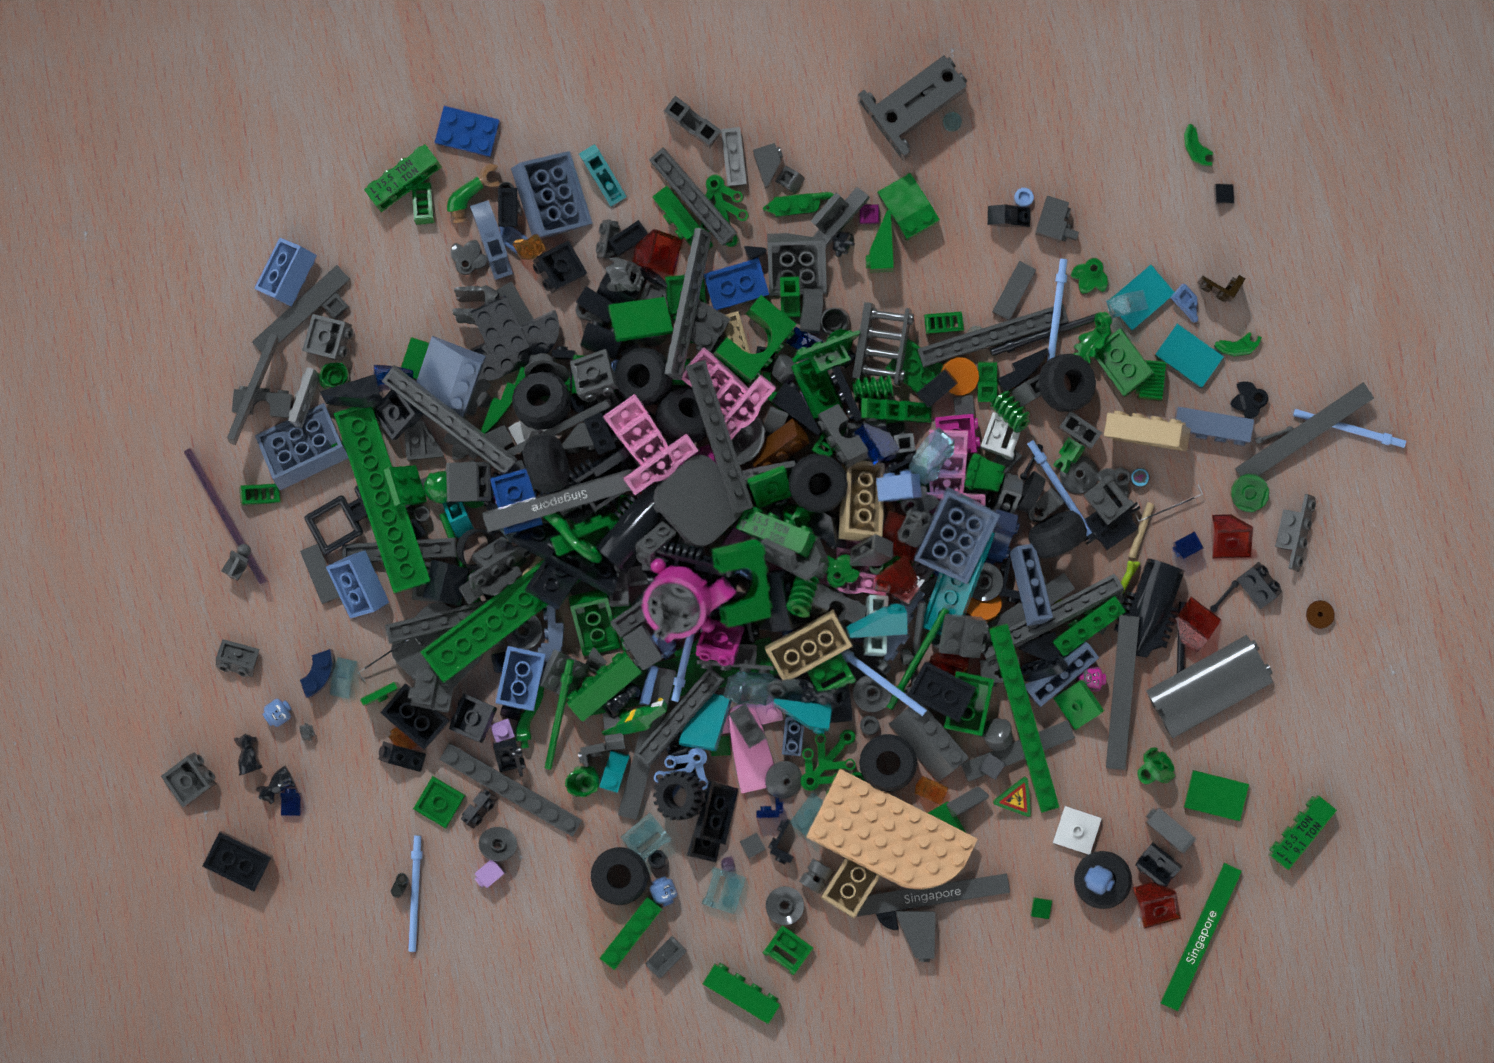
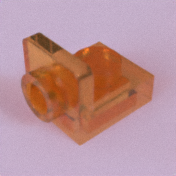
M538 234L532 235L527 240L517 239L512 243L520 258L524 260H533L546 250Z
M397 727L390 731L391 735L388 738L394 745L411 750L418 746Z
M922 776L916 784L914 793L941 805L949 788Z

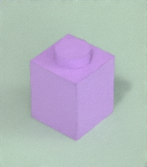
M510 718L490 725L496 742L516 737Z
M490 860L474 874L477 876L475 878L476 882L481 887L485 886L488 888L506 872L496 861Z

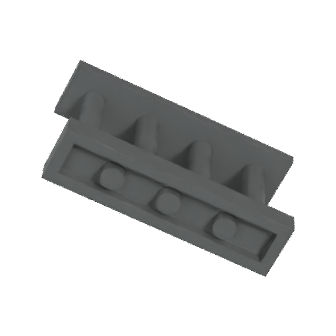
M864 302L860 326L861 334L858 338L853 379L859 378L860 381H863V377H866V375L882 377L890 375L894 379L896 386H900L901 382H904L905 370H903L908 334L910 325H913L914 314L910 308L905 309V314L877 311L874 304ZM879 318L903 322L902 333L875 330L874 327H871L872 320ZM877 337L900 341L899 352L872 349L871 346H868L869 339ZM874 356L897 360L896 371L870 368L868 365H865L866 358Z

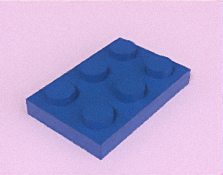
M444 106L434 143L491 157L500 120Z
M759 258L704 274L711 302L716 310L758 299L760 295L763 297L769 295Z
M526 469L490 479L498 508L535 497ZM541 517L505 527L504 532L507 535L540 526L543 523Z

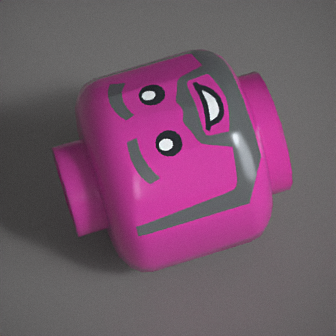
M1089 666L1077 676V682L1083 679L1090 691L1093 692L1100 691L1102 685L1106 684V674L1102 673L1100 667Z

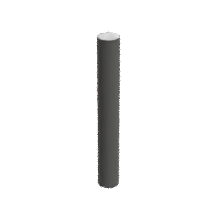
M924 601L918 602L912 650L914 657L921 646L926 602Z

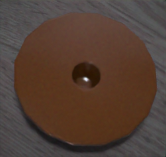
M1322 600L1311 603L1306 611L1307 621L1311 626L1318 629L1327 628L1331 625L1335 616L1331 604Z

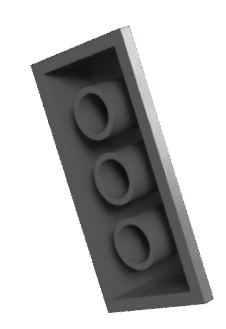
M916 700L915 702L927 710L923 716L911 707H907L889 725L900 737L910 743L917 758L933 777L940 782L969 757L925 705Z

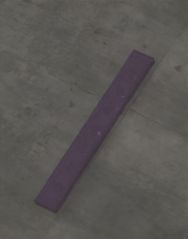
M192 448L185 450L184 454L237 546L247 544ZM251 551L250 556L247 557L249 559L248 565L259 584L263 585L269 581Z

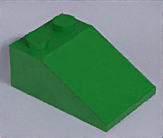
M911 173L877 192L887 210H891V217L905 241L910 240L940 221L931 203Z
M891 210L886 211L869 250V255L865 257V266L869 268L870 273L893 272Z
M594 590L569 596L570 608L583 657L588 656L592 648H596L599 653L621 648L618 634L610 623L614 617L609 605L608 595L600 590Z
M956 671L955 677L977 687L961 721L958 722L946 716L943 728L982 736L994 679Z

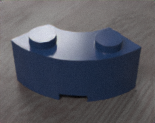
M996 509L995 512L1000 514V517L992 531L995 532L986 560L1001 564L1004 558L1009 556L1011 549L1009 544L1012 536L1018 532L1019 523H1017L1018 515Z
M332 649L312 655L313 663L311 670L307 676L300 679L306 698L318 694L330 680L334 670V654Z

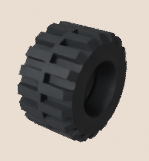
M679 771L665 774L664 778H660L657 781L659 785L654 787L656 793H653V797H656V801H653L654 805L659 807L657 811L659 813L663 812V817H669V820L677 821L693 818L692 816L698 815V811L704 807L701 804L706 802V798H703L706 790L702 789L704 784L703 782H698L700 780L698 776H693L694 774L691 772ZM678 784L685 789L687 795L686 802L682 807L678 806L673 799V791Z

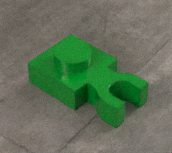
M1068 437L1059 451V454L1062 456L1055 461L1053 466L1059 469L1063 464L1061 471L1067 474L1071 462L1076 464L1086 447Z

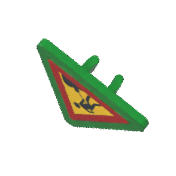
M1021 778L994 799L993 804L1029 817L1031 809L1028 778Z

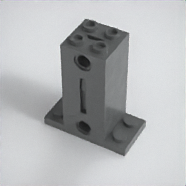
M943 55L878 104L875 103L876 99L871 92L867 93L863 90L858 94L857 100L902 161L909 157L910 145L905 138L902 140L901 138L966 90L967 80L962 73L958 74L956 72V65L950 57L946 58ZM948 76L952 81L946 82L942 77ZM894 117L896 122L890 123L887 121V118Z

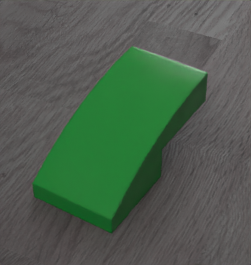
M978 361L977 401L992 402L997 397V362Z

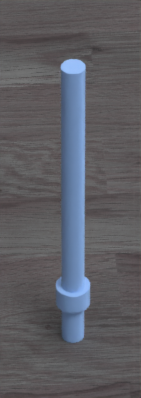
M1060 259L1058 274H1056L1055 278L1057 286L1047 361L1055 357L1064 284L1067 283L1068 276L1066 275L1067 259Z
M1294 409L1293 416L1305 420L1315 415L1298 409ZM1338 422L1332 426L1336 429L1381 441V444L1388 446L1392 444L1404 448L1406 440L1392 437V434L1385 432L1381 434L1343 422Z
M1034 440L1027 443L1035 456V461L1041 465L1069 510L1080 514L1087 529L1086 536L1091 534L1089 525L1047 462L1044 452L1040 451Z
M695 633L686 637L677 678L675 677L673 682L675 686L672 701L679 702L682 687L685 686L686 680H684Z
M847 649L841 652L847 663H852L921 716L926 713L927 710L856 658L852 651Z
M414 835L413 851H411L413 864L409 952H416L420 859L423 857V851H421L422 836Z

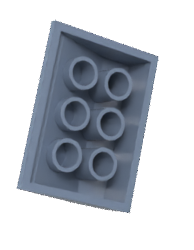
M570 151L520 162L511 168L533 241L593 224Z
M432 336L417 383L465 419L486 356Z
M325 403L308 410L302 428L295 427L287 420L255 435L271 477L279 490L348 459L345 446ZM334 443H337V444H338L337 446H335V447H333V448H332V446H331V445L334 444Z
M947 487L932 517V522L928 527L923 542L916 550L914 560L967 584L1000 514L970 497Z

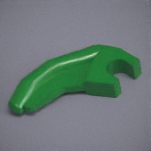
M1188 124L1184 132V144L1193 162L1199 165L1212 166V162H1207L1205 156H1212L1213 152L1199 142L1197 129L1194 125Z
M1249 332L1235 342L1216 341L1214 347L1222 354L1233 357L1250 355L1258 347L1262 337L1258 336L1257 340L1252 342L1250 340L1252 333Z

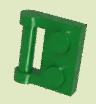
M841 653L807 671L817 691L844 687L849 683L853 684L856 682ZM843 671L845 672L846 677L823 689L820 685Z
M782 925L762 953L776 960L794 976L814 947ZM777 945L797 959L796 963H791L776 952L773 947Z

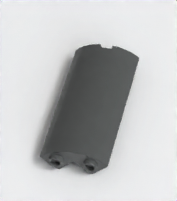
M1245 635L1146 690L1150 702L1158 712L1164 727L1172 739L1273 683L1270 676L1273 672L1268 664H1264L1257 652L1260 649L1255 640L1251 641Z

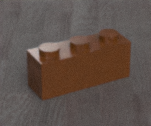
M792 418L768 436L760 453L752 460L754 467L783 463L808 445L809 439L805 426Z

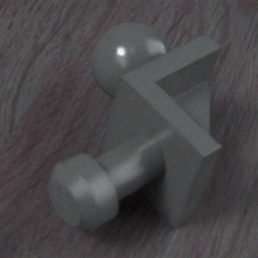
M241 544L238 546L237 552L232 550L221 572L238 581L248 566L249 559L247 557L251 554L250 546Z

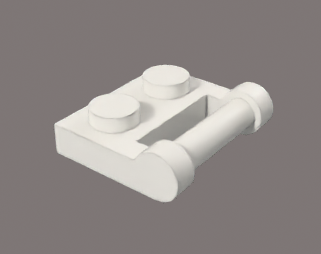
M993 412L980 449L1000 455L1005 459L1013 460L1015 455L1014 449L1020 432L1015 433L1013 431L1007 449L1001 448L1008 429V423L1004 422L1003 418Z

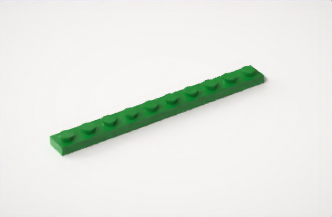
M1008 624L989 628V634L1040 812L1043 813L1059 808Z

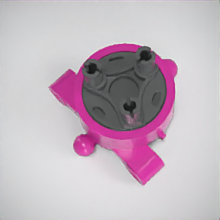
M657 558L651 562V570L658 575L646 590L642 607L646 620L656 630L655 636L657 638L661 636V640L668 644L675 638H685L694 634L700 627L707 633L715 629V622L712 618L708 617L709 614L721 603L730 599L736 593V590L725 577L720 578L708 588L707 582L694 574L689 568L673 566L666 568L665 562Z

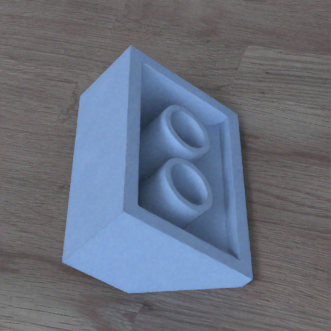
M279 238L254 289L292 307L317 255L297 244Z
M366 551L352 554L326 566L349 618L375 612L389 603Z
M508 646L495 703L534 711L546 654Z

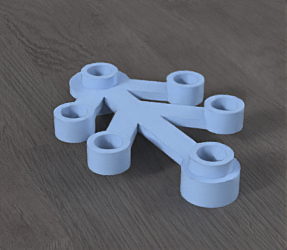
M693 748L687 755L667 756L664 762L667 768H673L676 764L680 763L688 764L683 769L665 772L657 771L654 775L655 782L659 780L657 778L658 774L664 776L671 772H692L696 767L697 775L700 778L698 782L705 781L706 785L702 789H706L709 783L703 766L707 760L706 751ZM694 755H699L701 759L695 760ZM672 759L674 764H668L667 760ZM679 784L674 788L673 799L681 788Z

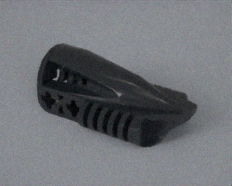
M622 443L592 464L589 459L585 460L588 464L587 467L580 463L579 465L583 470L579 471L577 466L574 467L577 474L573 475L570 470L569 475L571 477L564 488L625 470H632L633 468L636 470L638 466ZM623 493L562 510L559 513L565 519H570L575 523L585 522L587 524L588 522L585 519L587 516L589 519L593 518L591 515L593 512L598 516V509L605 513L606 511L603 506L606 505L608 509H611L610 501L616 506L615 498Z
M664 480L643 489L641 494H636L637 499L629 495L628 498L634 503L631 505L626 500L623 502L629 507L628 510L620 505L619 509L624 512V515L622 516L615 511L614 514L620 518L619 521L596 547L624 572H627L637 561L636 543L661 522L666 524L669 522L660 511L657 513L653 507L655 506L654 490Z
M668 541L655 552V559H662L666 564V568L671 566L689 568L694 574L707 582L708 588L720 578L725 577L731 586L737 590L741 569L720 573L714 568L713 557L703 555L702 549H698L696 554V548L694 547L689 552V546H685L682 550L683 545L678 544L676 548V543L672 542L669 547ZM642 564V571L647 575L650 586L658 574L654 573L647 565ZM734 595L726 602L732 601Z
M1149 558L1146 560L1135 593L1128 591L1126 595L1133 597V600L1128 598L1124 600V602L1131 604V606L1122 605L1125 610L1129 611L1122 615L1139 616L1136 656L1145 658L1154 649L1167 648L1168 642L1161 639L1162 637L1166 639L1171 637L1165 634L1164 631L1172 633L1173 629L1166 627V624L1174 626L1175 622L1168 620V618L1177 619L1178 617L1171 614V611L1177 613L1180 611V609L1173 607L1185 572L1178 567ZM1116 624L1114 631L1118 633L1119 625Z

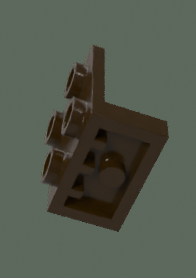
M1203 275L1197 283L1200 284L1199 287L1208 293L1212 291L1217 294V299L1226 303V301L1231 302L1235 298L1246 278L1238 275L1236 278L1233 277L1226 288Z

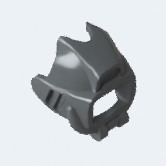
M618 257L609 258L614 264L605 268L611 279V282L607 284V289L610 291H640L644 277H642L641 270L637 264ZM631 272L636 275L634 283L630 280Z

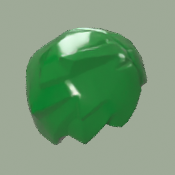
M446 471L430 472L423 486L426 496L435 503H447Z
M578 766L567 776L565 787L568 793L575 797H587L597 792L600 779L593 767Z

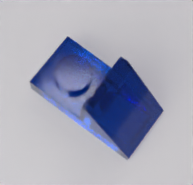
M796 326L793 329L795 333L786 341L789 346L797 350L803 347L811 348L813 344L819 341L824 342L808 332L800 331V328Z

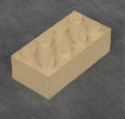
M1114 411V414H1107L1104 436L1111 440L1187 452L1191 429L1180 420L1170 419V422H1167V420L1161 417L1151 416V419H1148V417H1144L1141 414L1133 413L1130 416L1122 411Z
M862 460L848 468L843 464L842 468L847 475L848 487L846 495L840 503L839 539L862 542L874 534L882 537L884 502L878 501L876 478H882L883 474H885V463Z
M831 610L765 646V650L781 679L785 680L793 679L852 647V643L834 610Z
M845 858L820 898L848 916L855 918L881 875Z

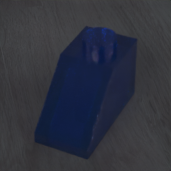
M869 424L862 425L854 432L856 436L859 435L868 449L867 455L874 465L891 457L899 450L896 441L889 432Z

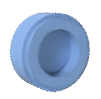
M1020 188L1014 196L1015 203L1020 207L1030 206L1034 199L1032 191L1028 188Z

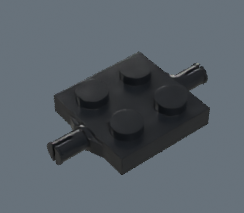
M1117 497L1113 499L1118 508L1123 506ZM1135 502L1132 507L1108 526L1096 511L1085 518L1092 532L1086 536L1085 544L1088 546L1094 540H1098L1107 551L1135 532L1138 527L1133 521L1132 514L1141 509L1140 506H1137L1138 503Z

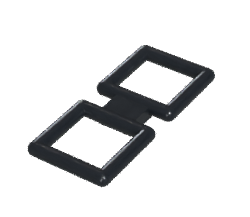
M358 485L354 488L358 497L355 501L348 504L345 497L340 495L304 517L305 522L325 555L363 534L359 521L368 517ZM340 505L354 531L327 545L314 519ZM405 505L406 509L412 506V505Z

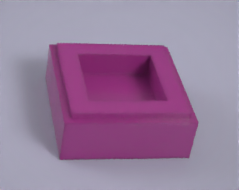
M879 204L863 205L860 209V224H879Z

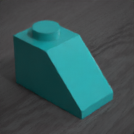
M463 502L443 503L447 518L457 539L466 531L474 529Z
M611 750L601 779L600 788L616 793L619 792L629 755Z

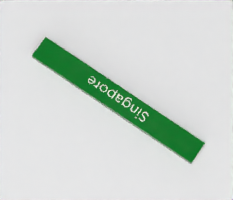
M1223 863L1160 1001L1161 1004L1173 1010H1179L1240 877L1241 870Z

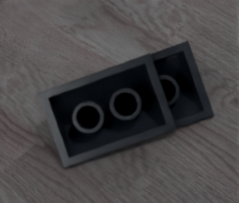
M709 781L704 797L706 802L702 803L704 807L700 810L687 853L688 857L716 863L720 844L726 845L738 788Z

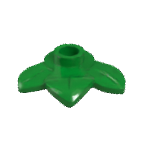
M1090 258L1085 264L1076 265L1071 272L1072 278L1079 279L1078 285L1081 294L1089 293L1095 287L1102 292L1107 288L1108 277L1103 272L1102 261L1098 258ZM1091 265H1097V270L1092 271L1090 269Z
M841 555L836 560L827 556L829 562L826 574L830 586L839 588L845 583H852L858 579L860 572L852 569L850 555Z

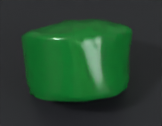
M341 362L327 363L322 366L319 373V383L325 390L350 381L349 372Z

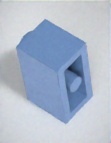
M912 470L901 471V475L895 476V473H885L882 478H876L878 501L891 502L920 498L919 474H912Z

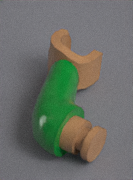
M486 165L481 169L479 178L475 177L451 194L447 202V212H451L452 217H455L453 223L467 221V217H464V214H466L465 208H468V201L482 190L484 185L489 187L500 185L499 181L489 182L487 180V173L489 171H496L498 165Z

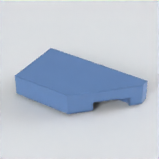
M500 227V234L504 245L518 254L529 239L514 227Z
M1181 284L1170 298L1193 323L1197 322V296L1186 284Z

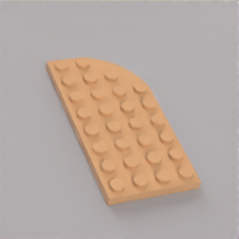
M839 769L806 838L886 879L911 889H929L950 881L966 865L977 841V838L885 791L875 789L869 783L842 769Z

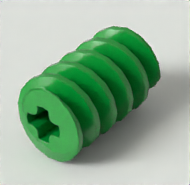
M887 375L886 381H884L882 376H879L878 382L875 377H871L870 382L865 377L863 383H861L859 378H856L855 384L853 383L855 402H858L859 397L862 399L868 396L870 399H873L874 395H876L877 399L881 400L882 394H884L886 399L889 398L890 393L893 396L890 375Z
M1005 391L991 402L990 407H993V410L1003 418L1004 422L1008 423L1010 428H1013L1015 433H1019L1029 425L1030 420L1028 418L1030 412L1024 413L1025 407L1019 408L1020 402H1014L1015 397H1009L1010 391Z
M796 575L791 595L787 602L789 612L798 617L809 616V610H811V604L814 601L813 597H815V591L818 588L816 585L819 583L817 577L813 576L807 581Z

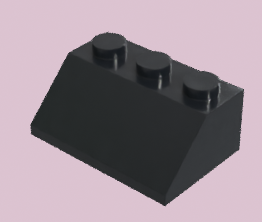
M785 569L770 571L766 574V579L770 586L768 595L772 603L771 617H769L772 632L792 630L812 621L811 612H809L808 617H798L788 611L787 602L789 601L796 575Z
M405 683L380 713L425 750L451 720L440 711L410 705L411 699L408 698L411 686Z

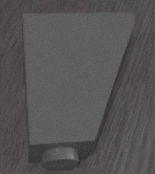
M1157 807L1156 810L1152 808L1146 815L1148 819L1145 822L1180 853L1184 854L1196 840L1194 836L1161 808Z
M897 910L896 916L914 957L919 958V962H930V959H935V911Z

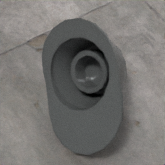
M545 353L531 355L529 364L524 370L526 377L532 373L550 372L560 377L564 383L569 379L570 375L565 366L555 363L553 358Z

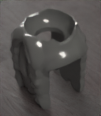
M477 285L454 288L458 302L485 301V304L500 298L499 292L487 285L482 287ZM476 308L453 309V315L456 316L458 323L477 325L470 312Z

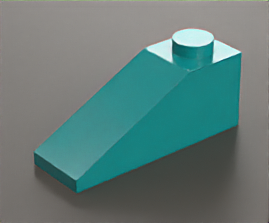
M595 144L579 153L580 158L610 206L627 197Z
M900 604L884 606L848 625V635L850 638L907 634V611L904 605Z
M774 699L773 706L806 728L813 730V733L824 734L825 731H829L831 706Z

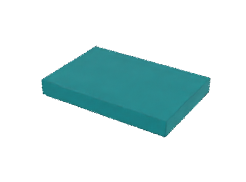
M1150 264L1110 298L1107 303L1132 331L1169 300L1175 292Z
M1178 323L1155 353V356L1200 388L1204 386L1224 358V356Z
M713 694L683 728L679 744L686 747L716 751L731 706V696Z

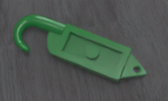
M832 192L773 197L774 200L762 209L774 214L775 217L814 213L819 209L820 200L830 199L834 194Z

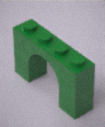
M762 295L746 312V315L765 331L768 340L766 350L757 354L748 353L727 337L713 353L746 385L751 381H756L762 374L759 372L762 367L767 368L772 362V354L774 352L778 354L784 347L782 344L784 339L789 340L795 333L793 328L796 326V323Z
M756 539L712 549L714 568L720 573L747 568L752 574V585L743 597L719 605L721 623L729 628L771 617L772 603L768 595L770 586L766 579L768 568L764 562V555L766 554L764 545Z

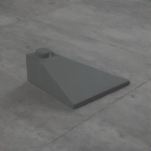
M789 233L767 234L769 296L780 295V277H799L800 295H803L804 288L821 290L823 294H827L825 239Z

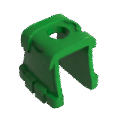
M974 453L966 470L964 489H979L998 493L1006 466L989 461L980 454Z

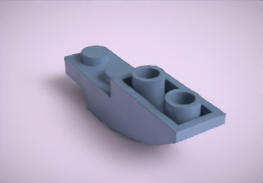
M489 201L470 206L494 280L512 275L513 272L507 257L506 248Z
M921 591L909 607L904 605L907 611V624L913 619L914 615L912 612L915 607L918 608V602L925 601L923 598L924 593ZM888 635L887 653L884 655V660L888 662L891 659L893 661L899 653L896 650L900 643L904 645L910 635Z
M549 604L547 609H543L544 620H548V628H545V639H549V643H541V647L538 648V653L546 654L542 673L553 650L562 652L564 640V623H556V608Z
M793 678L800 681L799 685L804 691L806 689L805 682L809 681V678ZM803 694L789 695V700L803 702ZM787 714L782 754L801 756L804 726Z

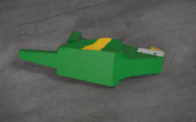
M658 698V701L648 706L632 711L620 710V721L614 727L602 731L603 736L618 733L626 735L648 730L652 726V722L666 712L667 704L663 698Z

